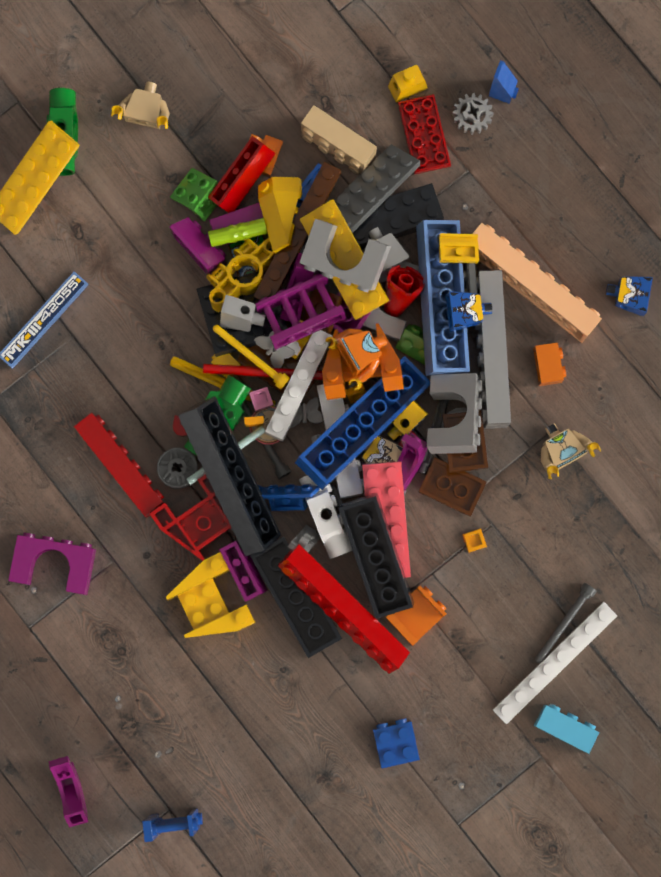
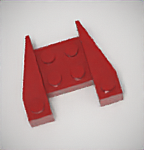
M206 474L197 481L208 497L176 518L167 503H164L149 513L161 531L202 561L205 558L199 550L231 528Z

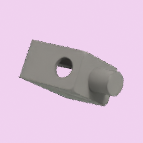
M378 227L368 232L371 239L391 246L381 274L410 258L392 233L383 236Z
M226 295L221 310L220 327L250 332L252 324L264 325L266 315L255 313L256 305L254 303Z

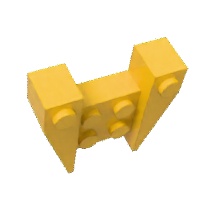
M221 552L203 560L166 596L167 600L178 596L192 625L193 631L185 634V638L237 632L256 623L248 605H244L229 613L214 581V578L230 571Z

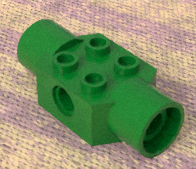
M68 88L51 89L49 91L47 122L53 121L78 143L76 92ZM78 149L59 176L75 174V159L78 156Z
M228 375L219 391H210L205 399L216 396L232 432L245 413L242 403L251 391V388ZM188 439L184 447L197 455Z

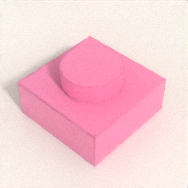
M268 387L249 393L255 412L274 406Z

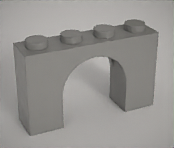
M315 219L300 263L305 265L304 269L315 272V270L322 271V276L333 279V276L340 278L339 282L349 286L351 283L358 285L357 289L367 293L369 290H375L391 246L369 239L359 264L350 270H342L333 263L330 256V246L338 226Z
M406 261L399 264L401 265L400 268L409 266L419 272V266ZM390 270L380 275L379 282L382 287L386 285L387 274ZM378 307L371 312L361 329L377 334L376 323H379L386 337L398 342L407 321L390 316Z
M477 373L431 375L430 394L433 400H459L467 405V413L458 425L450 428H428L427 448L431 454L477 453V446H480L478 427H481V417L478 414L479 409H482V400L479 398V392L483 390L482 380H479Z

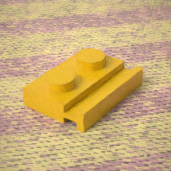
M440 233L439 262L478 263V234Z

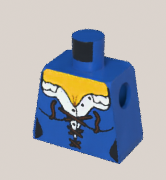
M621 277L618 285H607L606 295L616 297V307L644 316L648 309L653 277Z
M452 291L445 295L449 332L478 325L483 322V315L492 314V304L481 303L480 294Z

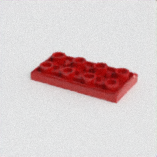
M434 94L398 102L409 155L420 160V166L414 171V175L451 167Z

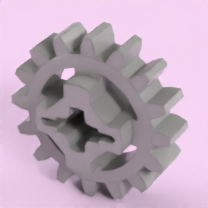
M472 93L471 97L465 94L464 100L459 98V104L454 105L455 111L452 113V116H455L453 122L459 123L457 128L461 129L463 127L464 133L470 130L471 135H473L475 130L480 134L481 128L487 130V124L492 122L490 117H493V112L490 111L492 105H487L488 99L483 101L482 95L480 94L477 98L475 93ZM465 106L466 110L460 114L461 109ZM485 114L484 120L480 122V117Z

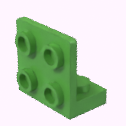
M191 168L170 198L191 209L200 220L205 222L217 206L208 196L218 182Z

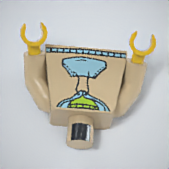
M554 423L545 428L550 439L546 440L541 448V463L547 471L548 479H552V473L557 474V477H559V469L588 453L587 450H589L592 457H595L593 450L597 449L601 452L598 443L592 442L575 430L570 431L566 429L560 433Z

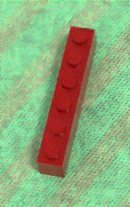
M90 413L76 424L74 428L141 513L148 518L150 516L149 513L164 504L162 499L165 497L158 489L154 491L150 486L153 482L146 474L142 476L138 471L141 468L134 459L130 461L127 457L129 452L123 444L119 446L115 442L117 437L111 429L107 431L104 428L105 422L100 415L95 416L93 413Z

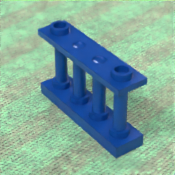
M194 808L185 817L170 819L159 818V813L151 814L142 821L144 841H154L164 832L189 829V836H194L200 829V825L203 824L202 812L198 813V808Z

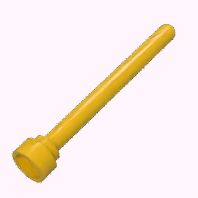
M219 325L213 326L215 333L273 378L276 387L280 390L284 388L290 380L289 376L285 373H277Z

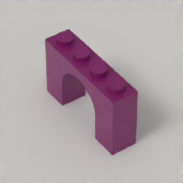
M23 533V536L17 535L8 581L31 585L37 559L47 551L56 550L66 556L70 566L66 591L88 595L96 549L91 548L92 545L87 543H80V546L72 545L73 541L62 539L60 543L54 542V538L47 536L37 539L35 534Z

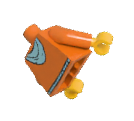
M349 328L337 334L335 338L327 337L326 342L333 340V345L329 346V349L334 350L338 347L353 376L358 377L351 379L349 385L356 381L357 387L354 390H358L361 388L362 382L364 383L375 373L380 364L379 358L382 355L379 348L387 345V342L383 335L373 338L370 331L363 332L360 329Z

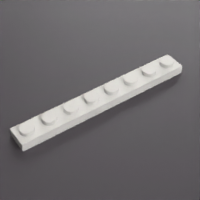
M602 602L493 711L505 724H508L617 615L605 602Z

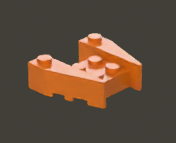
M376 323L377 337L383 335L387 345L379 348L382 352L379 358L380 364L370 378L382 376L385 392L404 389L400 359L379 323ZM338 329L334 330L333 338L338 334ZM338 347L334 350H328L322 370L327 400L345 398V382L358 377L353 376Z

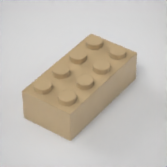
M313 105L301 122V133L305 141L315 143L320 151L325 154L330 153L338 163H345L355 174H361L376 158L377 146L315 105Z

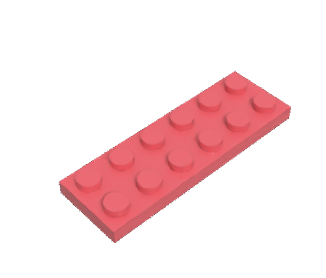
M401 461L362 464L365 496L374 493L378 494L405 577H411Z

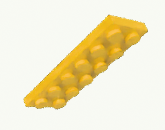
M53 121L47 122L0 191V222L14 235L21 231L80 146Z
M333 199L300 218L308 235H310L315 219L338 226L330 246V256L333 263L342 270H350L359 264L364 253ZM333 276V281L355 320L390 301L379 281L376 289L369 290L367 293L357 289L358 285L353 283L350 286L339 282L340 278Z

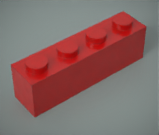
M252 136L208 198L226 212H234L276 153Z

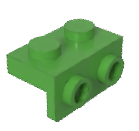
M409 324L395 348L425 365L423 331L419 326Z

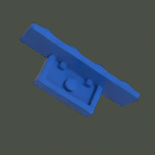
M294 484L286 486L271 485L268 487L258 485L263 499L268 498L271 511L305 510L308 507L306 497H313L320 490L317 485L304 484L302 486H295Z

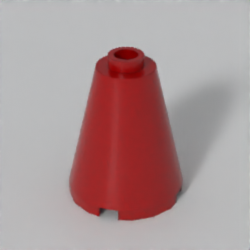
M397 265L388 272L385 293L390 301L384 304L386 314L399 317L422 292L425 283L423 284L424 278L412 267L400 268L401 265Z

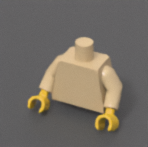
M146 82L144 90L135 89L133 93H130L118 105L113 106L111 110V116L118 114L119 120L122 119V114L124 113L123 116L126 122L160 129L161 125H165V129H168L170 113L161 95L155 93L157 84L153 82Z

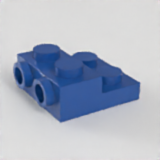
M407 718L396 720L395 725L388 726V723L376 725L377 729H373L381 768L420 760L412 721L407 722Z

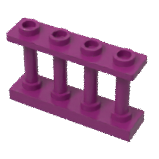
M316 274L308 281L298 282L292 288L280 290L276 295L269 298L264 297L255 304L258 314L265 312L274 334L270 336L275 350L346 319L342 306H334L324 286L329 283L327 277L322 276V274ZM318 289L327 308V311L320 315L316 314L307 295L308 292ZM299 296L310 317L309 320L302 323L298 321L289 302ZM281 304L292 324L286 330H281L272 311V308Z

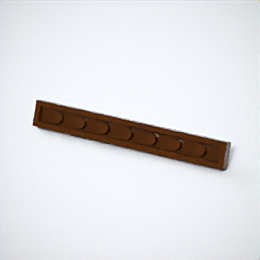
M326 162L323 163L292 222L295 226L290 245L275 254L253 296L258 300L264 297L269 298L276 295L280 290L308 237L300 218L326 203L341 174L340 169Z

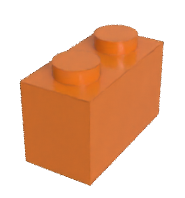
M558 343L535 346L533 352L539 386L562 383L564 377H566L565 366L561 364V359H563L562 348H559Z

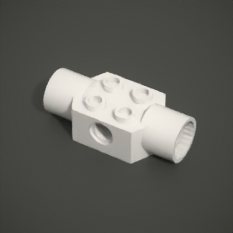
M308 476L299 479L301 486L304 484L316 485ZM329 483L313 497H306V501L328 556L332 559L353 550L346 529L342 526L344 523L341 514H338L335 508L339 506L335 495H330L333 491ZM330 509L332 511L331 518L323 519V511Z

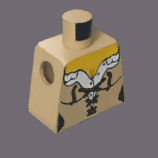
M378 436L364 450L365 454L362 460L365 464L396 462L401 455L403 447Z

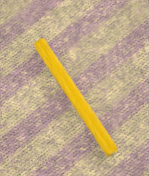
M173 356L170 361L172 367L221 388L226 380L216 374L203 373L202 368ZM248 394L246 400L252 402L250 395Z

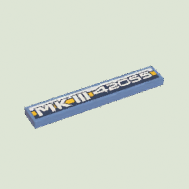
M73 272L0 352V358L13 369L89 284L76 272Z

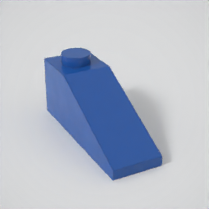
M500 60L489 97L510 104L511 99H515L519 88L516 85L518 80L504 61Z

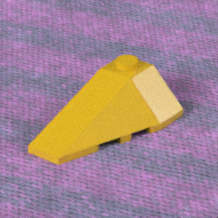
M271 177L258 185V200L274 253L279 252L291 243L295 226L292 222L294 215L298 213L299 209L296 207L297 201L302 196V183L299 177Z

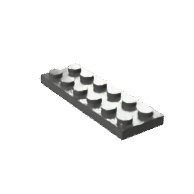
M391 144L334 200L352 233L420 166V160Z

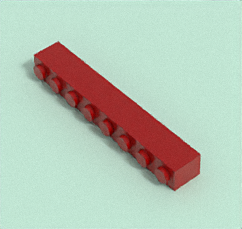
M300 544L291 549L278 564L283 573L289 576L296 583L297 587L303 590L314 603L319 605L325 614L331 617L340 629L344 630L356 644H359L366 651L367 655L373 658L384 671L390 674L399 669L410 652Z

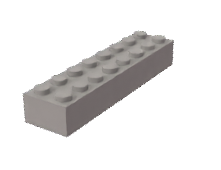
M502 270L479 271L476 277L477 294L481 296V303L492 304V314L483 315V322L475 325V330H479L478 337H476V348L480 349L479 356H477V367H481V372L478 378L483 383V390L479 394L483 405L482 420L484 429L507 428L511 423Z

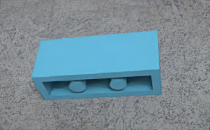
M551 703L549 706L543 705L534 726L589 754L599 734L595 730L596 726L586 721L584 724L578 722V717L569 712L567 715H564L560 712L561 708Z

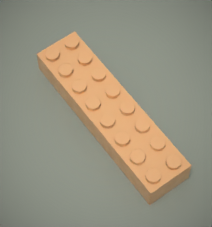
M481 223L473 232V234H478L479 261L491 271L502 270L503 281L579 342L583 343L601 321L600 314L595 309H589L585 306V302L580 297H574L570 294V290L565 285H559L555 282V278L550 273H544L540 270V266L535 261H529L525 258V254L520 249H514L510 246V242L505 237H499L495 234V230L490 225Z

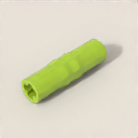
M264 218L208 231L211 246L215 247L267 234Z

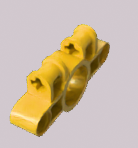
M249 238L244 240L245 242L238 249L235 248L233 250L236 257L229 262L227 267L219 263L216 270L206 275L208 281L215 287L209 294L213 310L221 312L226 295L238 298L240 295H250L256 292L264 277V273L276 254L273 251H269L272 248L269 238L259 246ZM243 266H252L256 272L259 271L258 276H255L252 282L245 284L240 283L237 279L234 280L233 274ZM222 298V301L215 302L216 299Z

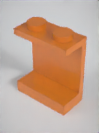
M419 586L411 593L414 600L413 608L390 614L386 617L411 646L415 645L423 635L447 614L445 612L446 607L439 600L437 602L434 601L431 597L433 593L426 586L423 588Z

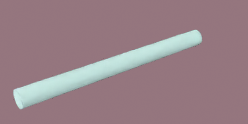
M260 426L238 442L240 449L264 434L265 429L263 426ZM203 467L186 479L190 485L206 474Z

